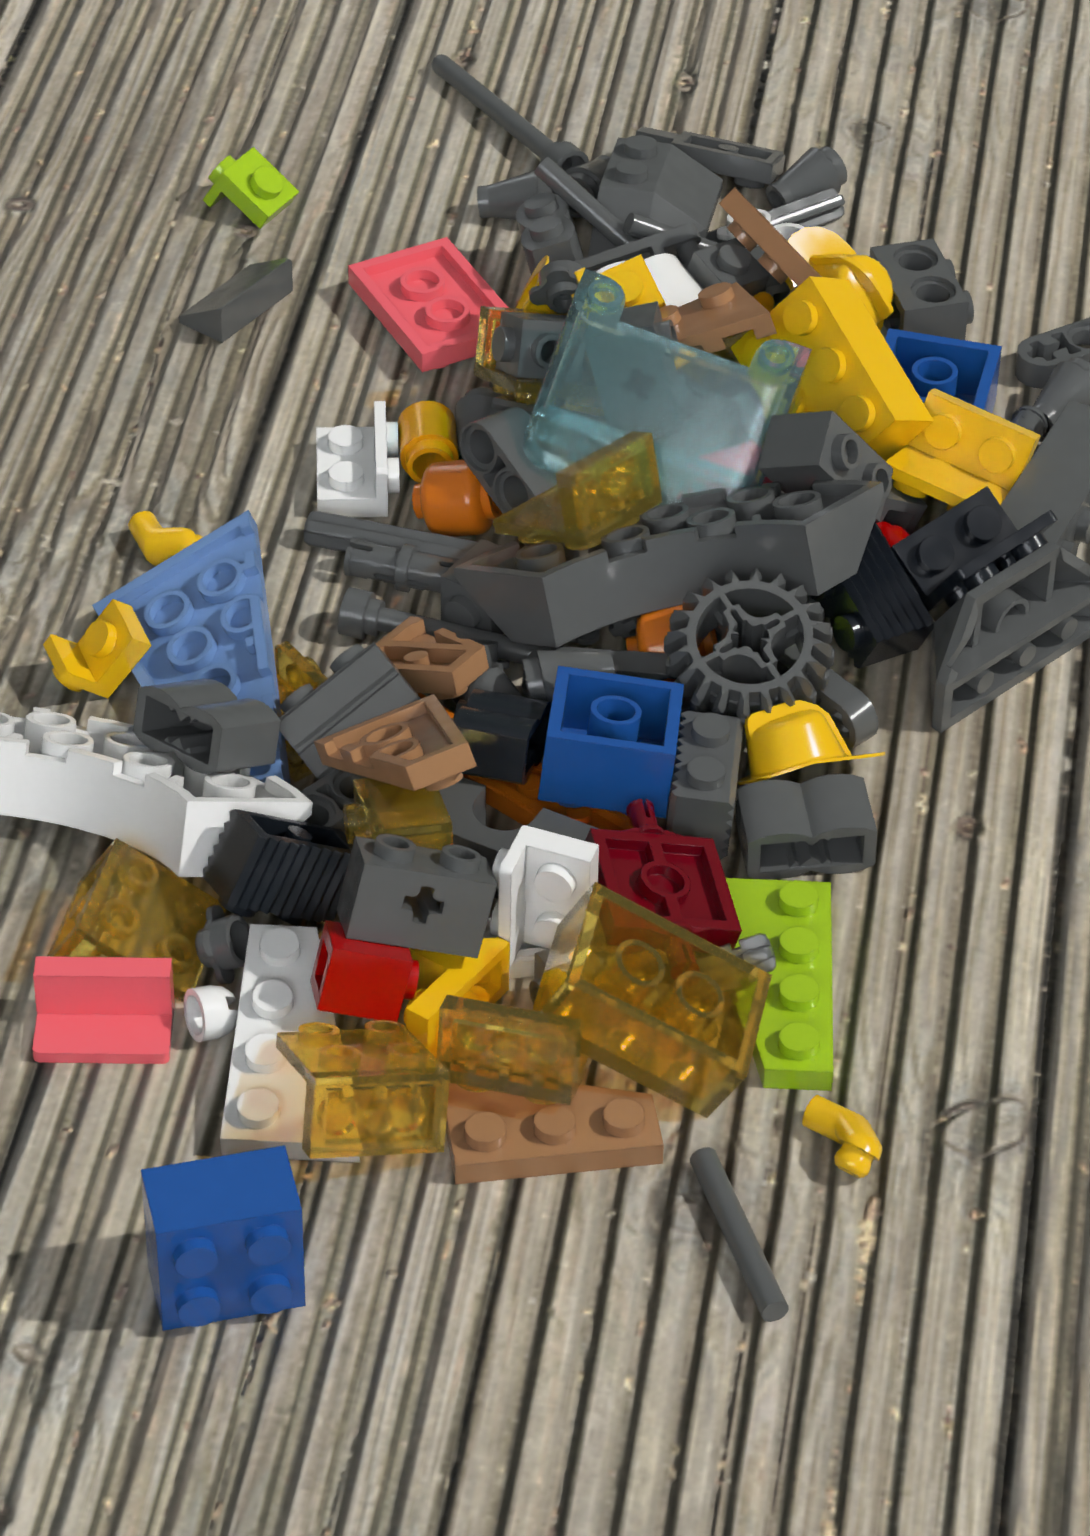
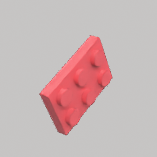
M448 237L348 265V284L422 373L433 369H441L449 364L483 355L492 343L495 329L500 326L501 311L512 312Z

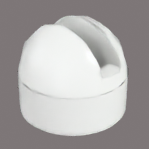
M213 985L190 988L186 991L184 996V1016L189 1033L196 1042L219 1039L228 1035L236 1027L238 1010L228 1009V1005L236 1000L232 992L222 986Z

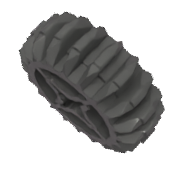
M757 567L751 572L747 581H739L738 576L730 569L725 575V585L723 586L718 585L707 577L705 582L702 583L701 595L687 591L686 596L683 598L682 610H674L670 617L669 629L671 631L667 632V635L664 637V652L669 656L665 660L666 674L670 679H676L674 683L684 684L683 699L691 698V711L705 713L712 710V713L738 717L744 723L743 733L745 732V719L751 713L764 709L767 713H771L772 706L785 702L791 707L795 705L797 700L815 704L816 691H824L828 686L830 675L828 669L833 666L835 650L832 648V645H829L832 643L833 630L830 623L822 622L824 610L820 602L806 604L807 591H805L803 585L787 592L785 590L786 580L782 573L776 576L771 583L762 582V576ZM719 627L722 632L721 641L713 645V653L702 658L698 650L701 642L713 629ZM796 644L800 653L798 660L786 673L780 675L777 671V660L784 656L786 648Z

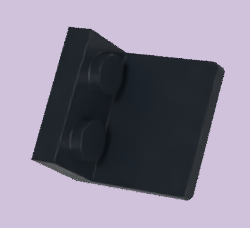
M986 486L891 548L927 609L930 611L944 601L951 608L967 592L1048 543L1043 533L1058 519L1053 511L1049 510L1020 530H1017L988 486Z

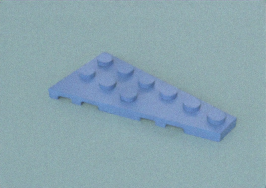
M249 510L92 605L98 616L112 599L132 606L152 645L131 670L141 687L197 679H213L227 686L237 699L251 698L259 700L268 705L279 718L282 716L258 527ZM279 731L275 763L251 767L250 776L265 783L266 777L276 775L291 785L285 737Z

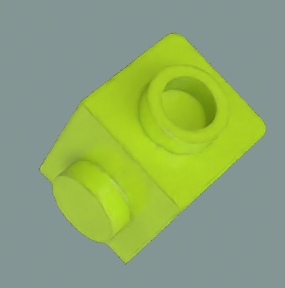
M252 147L239 159L235 160L229 155L216 166L208 177L213 185L203 198V201L211 208L226 196L261 229L288 207L299 191L266 158Z

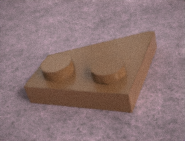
M408 617L375 643L387 655L416 693L434 694L439 700L451 699L464 694L468 689L467 686L489 669L484 645L471 639L458 638L456 633L445 628L434 631L435 637L426 633L424 620L419 617Z

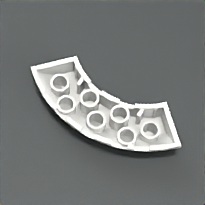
M33 707V712L27 714L26 718L12 717L0 712V815L59 824L113 839L157 859L170 868L178 877H203V868L208 866V857L214 855L213 846L219 843V834L224 832V823L230 820L229 811L233 809L304 822L312 815L313 802L297 788L278 776L266 777L264 783L250 776L251 768L212 774L196 772L187 767L175 752L160 753L145 746L133 732L134 725L90 716L87 727L77 726L76 719L69 715L51 712V709Z

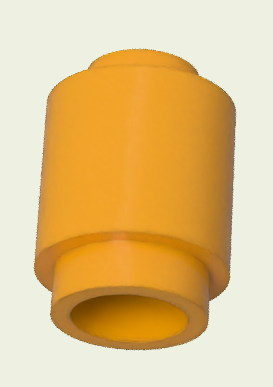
M419 401L409 405L402 411L398 419L400 461L405 472L414 481L421 483L423 473L431 463L459 459L455 417L447 406L436 401Z

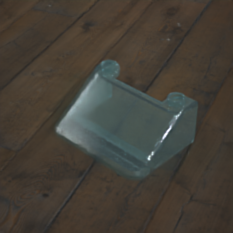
M585 269L575 291L524 434L523 450L527 458L534 465L544 470L636 503H643V505L650 508L670 503L683 504L682 494L725 488L726 495L728 496L740 489L762 486L766 476L757 468L771 416L792 413L812 349L786 340L771 339L765 341L757 349L750 367L741 365L621 322L620 319L625 306V294L622 287L605 275Z

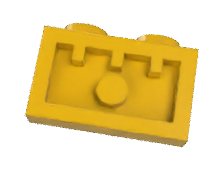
M933 388L928 392L924 405L934 422L909 442L907 446L886 460L893 468V487L915 498H926V495H929L947 503L946 509L948 511L988 486L1001 505L1031 460L1041 435Z

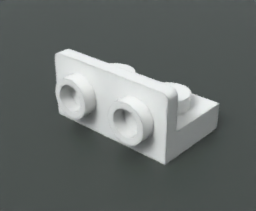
M374 401L373 427H355L352 425L316 427L317 511L353 518L388 517V493H400L399 458H387L398 457V422H386V402Z
M522 825L510 849L501 848L492 867V873L499 890L498 901L491 917L490 934L510 942L509 966L514 962L523 942L587 959L596 938L598 844Z

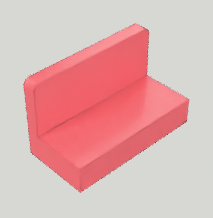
M35 957L33 980L37 1016L32 1047L35 1062L166 1064L169 1062L175 1009L172 958Z

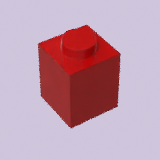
M325 920L310 979L317 1010L397 1023L403 999L412 1000L416 993L419 980V961L412 959L410 950L407 947L346 938L341 922Z

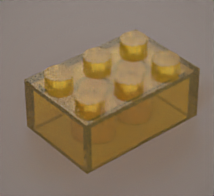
M594 882L557 926L528 1026L708 1118L748 1075L772 975Z

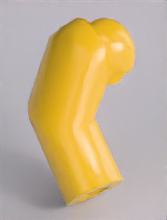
M815 1095L805 1109L802 1125L842 1145L834 1156L835 1165L839 1169L856 1178L866 1177L871 1170L873 1160L879 1161L882 1154V1145L869 1121L862 1115L819 1095Z

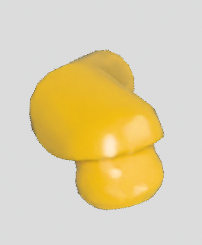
M141 511L134 514L128 523V529L146 560L154 566L159 565L203 538L202 535L195 534L189 528H162L155 515L150 511Z

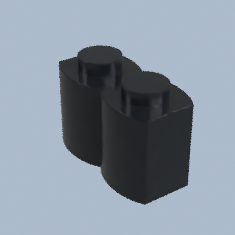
M478 688L471 692L468 701L459 700L456 705L454 718L451 719L468 741L477 765L462 773L525 785L530 778L533 767L539 765L544 755L552 702Z

